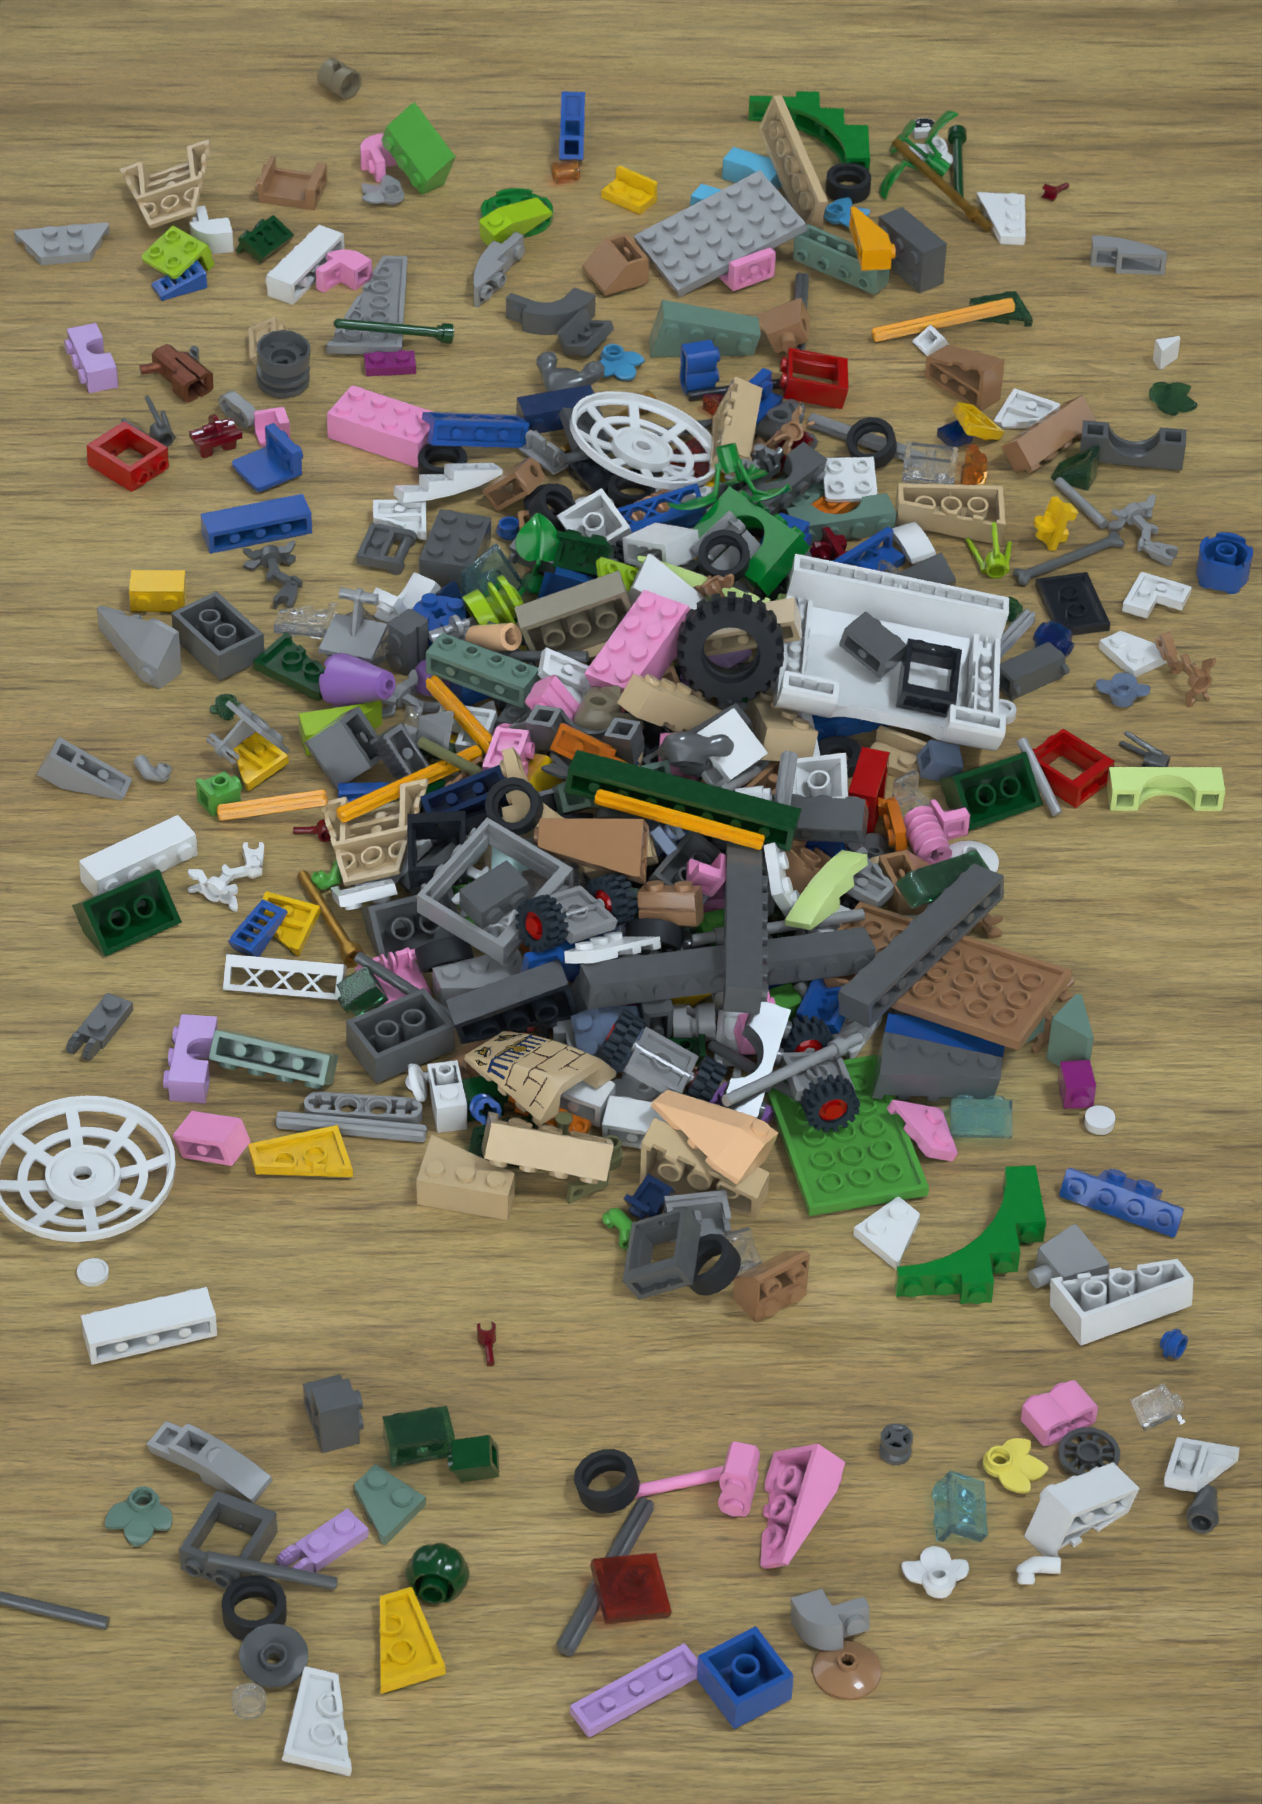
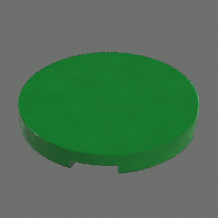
M503 189L497 191L495 196L483 201L481 205V219L499 207L536 197L552 211V214L553 206L547 197L542 198L533 194L530 189ZM553 215L525 233L524 238L535 236L545 231L551 225Z

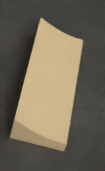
M773 95L758 131L791 207L803 219L806 225L810 224L824 230L823 216L828 200L782 95Z

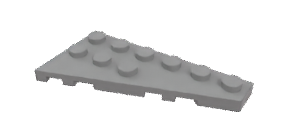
M382 256L372 272V278L369 282L365 283L362 294L356 297L344 319L404 324L408 257ZM337 328L334 332V338L332 341L329 340L326 345V354L364 355V353L400 351L403 346V334Z

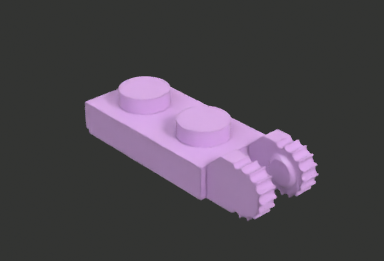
M347 1508L296 1542L295 1545H290L277 1555L276 1562L280 1566L289 1567L290 1564L292 1565L301 1559L292 1568L318 1572L369 1536V1530Z

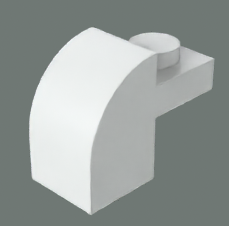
M198 206L196 217H192V222H190V235L207 244L212 254L234 252L233 233L229 218L209 220L205 206Z

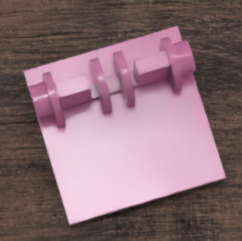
M406 947L404 950L396 951L395 957L392 952H388V959L385 958L384 954L372 958L418 989L425 988L431 994L415 962L417 960L415 949ZM358 964V967L355 968L374 1008L406 996Z

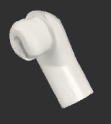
M1033 1556L1020 1563L1016 1568V1572H1018L1017 1582L1019 1584L1033 1585L1035 1573L1060 1574V1557Z

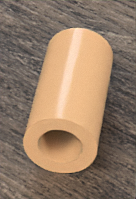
M514 623L474 625L467 630L465 641L491 651H513L520 646L522 634L519 627Z

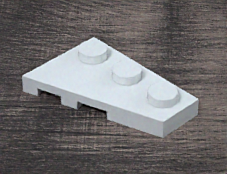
M977 192L976 201L979 205H982L985 217H988L993 224L992 230L999 243L1025 245V195Z

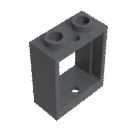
M686 1207L632 1223L623 1283L639 1300L693 1284L701 1225ZM676 1239L674 1257L651 1263L654 1245Z
M216 1490L179 1549L181 1570L190 1576L207 1579L219 1587L227 1589L237 1579L252 1574L204 1563L206 1552L199 1549L215 1523L219 1522L253 1535L240 1557L260 1561L278 1533L277 1515L274 1511Z

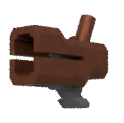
M165 344L152 352V363L139 365L141 375L158 372L172 384L173 392L185 402L194 401L199 398L198 395L202 397L214 389L213 373L200 363L199 348L195 345L190 347V353L179 352L173 346Z

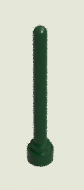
M953 125L948 129V141L953 145L954 189L964 198L962 145L967 140V132L965 127Z
M340 318L334 320V327L338 329L435 337L436 340H440V343L452 344L454 337V325L450 323H442L436 327Z

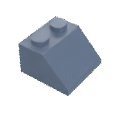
M611 1006L587 1009L570 1016L577 1049L597 1057L608 1032L623 1009L641 1018L639 1007ZM644 1028L641 1029V1032L636 1039L637 1041L639 1040L642 1032L644 1031ZM632 1052L627 1054L619 1068L606 1061L604 1062L613 1068L617 1074L624 1071Z

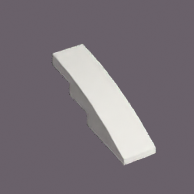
M494 463L445 464L444 474L419 475V485H394V496L403 503L447 497L501 476L503 469Z

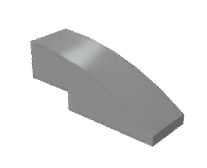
M1092 235L1090 250L1091 267H1115V272L1120 274L1165 275L1167 252L1128 239Z

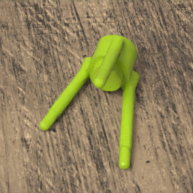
M992 522L993 551L987 554L984 561L971 539L967 537L965 541L977 560L981 573H987L990 578L997 579L1010 572L1009 561L1012 542H1007L1005 555H1003L999 551L997 524Z

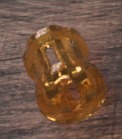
M572 159L568 163L558 164L553 162L551 164V173L555 184L560 183L561 180L574 179L576 181L580 179V168L577 159Z

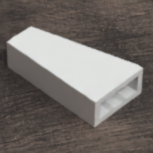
M651 554L647 555L628 592L632 605L643 590L688 605L690 609L694 610L697 608V602L703 598L708 602L705 597Z

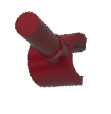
M1065 182L1056 187L1044 184L1043 189L1045 192L1041 198L1055 201L1060 191L1069 188V183Z
M324 819L320 820L316 826L293 827L294 834H317L320 841H331Z
M491 1322V1329L486 1331L482 1330L480 1323H478L477 1341L484 1346L487 1366H494L493 1344L496 1342V1324Z

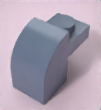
M654 820L646 822L649 826V832L654 839L657 856L662 852H665L667 855L671 854L677 849V841L686 835L679 827Z

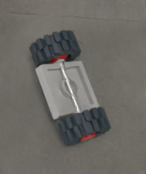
M615 872L591 879L585 887L588 891L580 885L555 894L540 895L522 901L520 903L521 906H518L516 909L519 914L515 915V920L519 921L518 924H515L516 930L520 929L521 931L518 936L520 939H525L523 944L526 947L530 946L531 951L543 952L560 946L566 940L572 944L614 930L615 927L627 924L634 919L633 915L636 914L637 909L633 906L637 905V900H634L632 896L636 895L635 891H630L631 883L629 881L625 882V876H619V873Z
M623 1009L608 1032L597 1057L619 1068L627 1054L632 1052L624 1072L661 1093L670 1090L681 1094L687 1083L688 1085L683 1095L710 1102L718 1090L728 1067L706 1055L695 1073L692 1072L699 1056L648 1027H645L637 1041L636 1039L644 1026L645 1020Z
M808 1015L802 1016V1021H799L797 1017L792 1019L794 1024L791 1026L787 1039L782 1038L779 1046L784 1049L780 1060L781 1067L826 1047L828 1042L833 1040L824 1020H818L817 1016L813 1015L811 1020H809ZM832 1057L787 1078L795 1101H801V1106L811 1127L814 1126L815 1130L819 1131L822 1128L823 1132L829 1133V1128H832L834 1132L839 1131L838 1126L842 1125L843 1128H846L848 1126L847 1121L853 1122L856 1119L854 1114H859L860 1102L842 1057Z

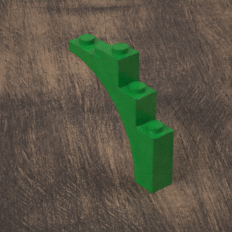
M796 91V96H782L797 130L815 137L828 146L838 157L840 163H855L869 171L870 145L868 125H845L844 108H820V92ZM749 95L748 120L762 122L773 96Z
M1036 1165L1005 1166L1002 1204L994 1220L983 1233L964 1248L943 1258L926 1263L897 1267L895 1278L896 1297L959 1294L960 1304L992 1303L993 1273L1018 1272L1020 1259L1019 1243L1044 1242L1046 1217Z

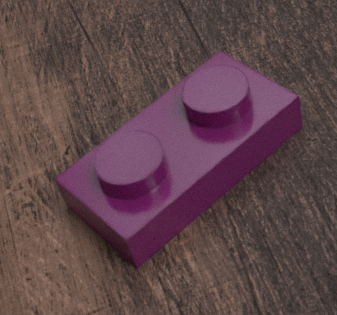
M400 350L396 352L364 353L366 377L416 374L414 351Z

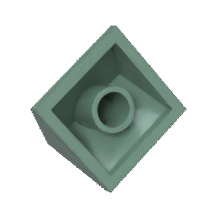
M1075 994L1052 1018L1047 1060L1059 1067L1060 1062L1091 1060L1094 1036L1082 994Z

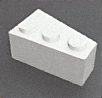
M1114 1463L1100 1468L1095 1467L1087 1473L1071 1476L1066 1481L1055 1485L1050 1484L1040 1494L1041 1500L1024 1537L1043 1556L1058 1557V1551L1070 1543L1073 1547H1076L1082 1543L1080 1536L1092 1528L1099 1532L1128 1513L1140 1488Z

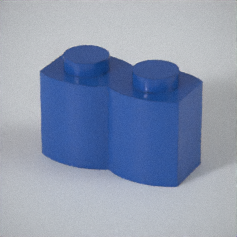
M711 340L682 344L680 349L681 366L679 377L684 394L688 395V391L716 387V382H719V372L716 367L717 362H720L718 347H714Z

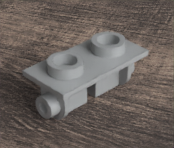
M529 430L526 433V445L519 448L522 453L537 460L541 467L552 475L569 467V464L561 465L559 463V456L566 454L564 450L559 449L551 442L546 443V439L536 430Z
M729 510L690 548L698 556L701 542L713 531L725 529L743 534L746 526ZM720 544L713 547L708 554L709 563H713L714 559L729 544Z

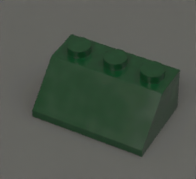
M1027 752L1011 754L939 779L948 807L951 810L966 808L969 812L968 831L1043 805Z
M159 869L146 872L72 905L83 933L103 957L182 923Z

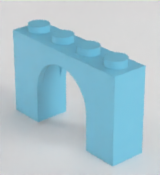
M733 147L723 158L722 179L736 183L761 170L777 190L782 187L772 161L768 157ZM701 183L691 195L690 206L721 191V189Z

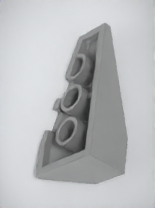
M105 606L97 608L99 630L142 681L149 683L157 689H161L182 673L179 631L157 619L152 618L146 621L142 619L141 615L134 614L130 617L126 616L121 610Z

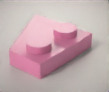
M894 1099L887 1107L891 1115L897 1113L906 1122L903 1128L910 1138L915 1140L917 1146L926 1157L951 1162L954 1160L958 1152L942 1109Z

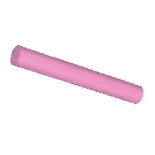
M723 1466L642 1483L635 1499L720 1480Z

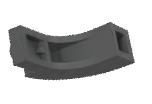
M573 288L564 298L544 303L510 293L506 297V318L521 323L522 331L537 335H557V332L581 308L588 309L591 319L595 316L596 295Z

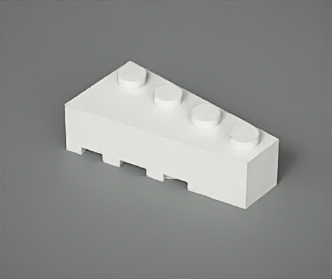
M1178 1259L1140 1264L1137 1266V1270L1131 1271L1121 1270V1267L1109 1269L1108 1274L1091 1277L1090 1272L1077 1274V1279L1063 1281L1062 1277L1051 1278L1050 1307L1081 1346L1192 1306L1194 1278Z

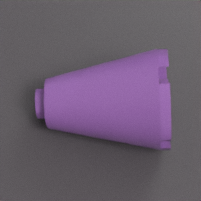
M337 653L329 657L324 665H327L324 674L320 673L319 677L322 697L327 703L332 704L333 707L388 699L394 693L396 685L395 678L389 671L347 653Z

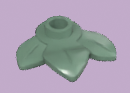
M141 1486L132 1490L127 1501L112 1506L106 1516L105 1527L106 1529H124L127 1541L132 1546L138 1547L149 1542L154 1530H170L173 1518L170 1509L160 1504L157 1493L149 1487Z

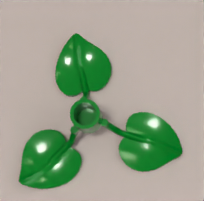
M950 110L945 111L929 130L924 143L929 145L934 153H925L907 138L916 126V121L913 119L905 125L902 133L896 138H899L902 142L905 141L924 157L923 161L942 177L949 169L950 163L942 158V154L936 149L932 139L950 120L959 116V114ZM891 145L889 152L894 154L897 149ZM902 160L884 177L879 187V193L885 200H887L890 187L905 166L917 169L912 163Z
M730 443L715 448L719 463L714 464L716 472L713 492L707 496L698 497L680 504L668 502V506L679 510H694L717 501L721 469L724 470V474L734 472L736 476L724 482V485L747 482L754 495L748 497L750 502L771 500L792 491V487L786 484L783 488L766 491L755 489L752 481L768 475V472L758 469L753 464L745 470L739 457L736 443Z
M535 513L519 530L515 540L516 551L521 558L526 561L536 560L532 571L526 572L522 577V587L518 591L520 597L525 591L531 594L539 593L543 581V576L538 573L541 560L553 561L559 544V540L556 537V528L540 513ZM498 583L494 584L497 591L500 590ZM488 589L483 594L485 597L490 596Z

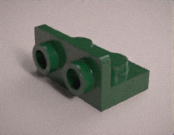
M272 215L267 220L261 219L251 232L246 230L238 238L240 243L235 251L240 254L247 250L259 263H262L290 242L294 234L275 215Z

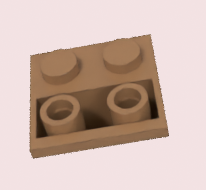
M626 232L605 238L584 262L582 269L602 294L606 296L647 284L649 279V258Z
M902 850L879 855L878 865L882 869V874L888 877L894 885V895L888 900L894 913L919 915L944 891L931 864L911 852Z
M806 1250L784 1251L734 1278L733 1298L754 1322L765 1317H771L785 1306L799 1302L807 1295L810 1254Z

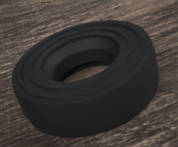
M831 736L819 741L820 755L846 753L849 757L847 760L848 778L853 777L862 749L861 746L853 739L844 736Z

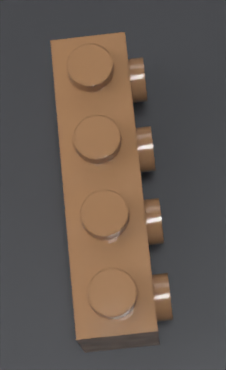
M1083 395L1066 401L1005 443L1001 448L1015 473L1024 470L1030 473L1041 467L1040 461L1043 460L1045 462L1055 457L1057 449L1063 450L1074 443L1073 438H1081L1083 420L1096 421Z

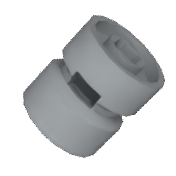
M715 1002L698 1003L695 1008H692L689 1003L673 1004L674 1038H699V1034H705V1042L713 1039L716 1040Z

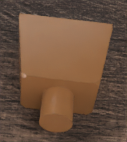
M802 298L757 314L775 353L782 351L787 353L788 348L796 349L797 345L809 340L810 315Z
M529 457L506 470L482 491L498 512L529 495L545 479V475L541 470L540 463ZM512 482L513 490L509 492L504 486H508Z

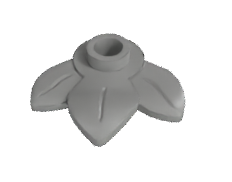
M385 175L382 178L381 185L362 183L364 194L362 200L367 203L379 204L385 202L389 205H396L404 199V191L401 188L400 182L389 175Z

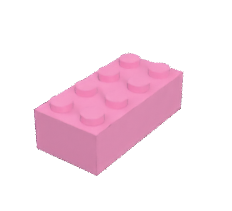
M351 385L327 413L328 438L418 468V454L425 445L429 444L427 442L430 425L422 420V413L432 411Z
M643 590L584 673L590 686L602 688L618 685L621 688L622 694L633 674L644 677L646 674H650L660 680L677 656L679 628L681 623L685 622L686 614L690 607Z

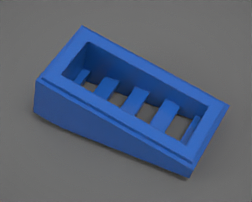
M196 260L179 278L172 279L166 275L151 284L161 301L207 288L206 271Z
M262 899L228 940L229 944L234 950L246 956L260 957L287 915V910ZM265 910L274 913L273 918L264 915ZM261 919L267 922V924L263 926L258 921ZM254 928L260 931L258 935L252 932ZM248 937L253 939L251 943L246 941Z

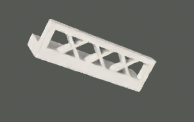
M226 954L223 990L342 1000L343 979L346 978L347 966L344 964ZM232 968L245 969L251 978L243 985L231 984ZM250 969L259 971L254 975ZM265 971H274L281 979L272 988L264 987L258 980V977ZM280 972H286L288 974L285 977H283ZM295 973L304 974L310 982L302 990H294L287 982ZM309 975L318 976L313 980ZM324 976L337 977L335 993H324L316 983ZM255 981L259 987L248 985ZM284 983L288 989H278V987ZM312 986H314V988H315L318 992H312V991H307V990H308L309 988H311Z

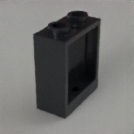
M908 638L901 660L896 707L947 718L950 705H955L957 700L962 649ZM915 662L948 669L946 691L908 683L910 663Z
M465 811L407 814L408 876L410 888H421L422 884H427L433 878L439 866L417 867V840L459 838V844L463 845L468 839ZM468 868L452 886L469 884Z

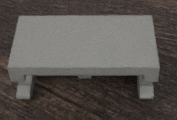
M726 1190L665 1196L664 1213L686 1207L701 1225L700 1237L708 1234H720L724 1237L731 1236L729 1222L731 1212Z

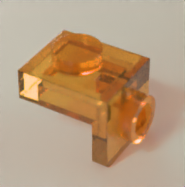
M976 444L966 446L965 463L961 469V485L986 483L987 457L984 453H981Z

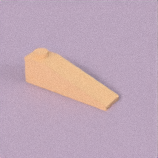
M666 1090L653 1100L651 1107L673 1129L682 1130L689 1137L687 1143L693 1149L699 1148L707 1156L705 1162L711 1168L737 1185L766 1161L779 1134L765 1121L759 1120L752 1115L670 1090Z

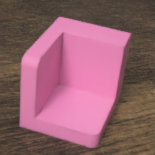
M284 407L254 412V430L260 447H266L265 426L272 423L281 431H285L290 439V422Z
M936 799L930 800L929 807L933 809L947 840L968 835L970 814L966 808L943 811Z
M722 853L718 855L711 865L694 859H690L687 862L686 881H691L692 886H701L702 894L713 897L726 879V855Z

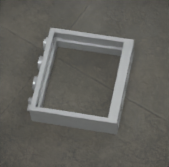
M487 817L477 829L473 828L471 830L469 838L463 845L459 844L454 849L451 858L445 864L438 866L433 878L427 884L421 885V891L416 896L417 912L504 964L525 940L524 938L520 939L518 936L521 933L520 929L516 930L515 924H518L519 921L514 918L500 936L496 938L440 904L438 900L488 845L495 847L548 879L534 897L546 894L551 895L570 889L573 886V868Z

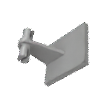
M341 587L339 599L354 601L353 617L341 614L334 615L319 646V653L327 655L347 653L372 663L387 631L388 624L363 619V603L377 606L379 594L364 592L362 588L353 590Z
M228 701L225 705L241 719L224 740H221L215 733L209 735L213 740L208 737L206 739V742L214 748L215 753L219 757H225L231 764H235L237 761L230 755L237 760L240 758V755L233 749L256 731L286 754L290 751L282 743L285 738L268 726L266 721L256 713L254 714L242 703L237 707L231 701Z

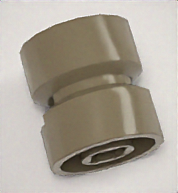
M334 58L323 62L317 74L318 83L322 87L346 100L355 96L361 86L362 78L360 73Z

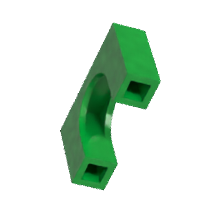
M729 486L693 529L698 530V537L700 539L729 510L746 526L744 531L753 528L764 529L763 543L750 559L749 569L744 577L752 586L766 596H769L791 571L795 554L804 555L810 549L804 540L806 535L796 526L788 527L787 521L777 513L774 516L769 514L770 510L761 502L756 504L748 500L750 496L745 491L740 490L737 492Z

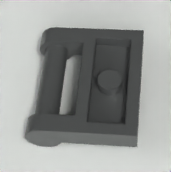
M371 523L356 555V563L387 569L391 574L400 575L405 567L404 561L408 551L417 540V534L410 529ZM394 541H400L401 543L395 557L388 556Z

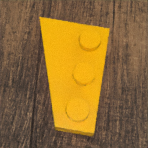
M338 1125L248 1144V1153L255 1174L353 1177V1168Z
M412 1586L380 1596L381 1694L446 1674L445 1663Z

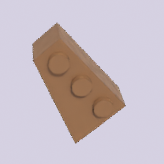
M947 344L926 357L925 377L966 404H972L982 411L1001 400L1005 359Z

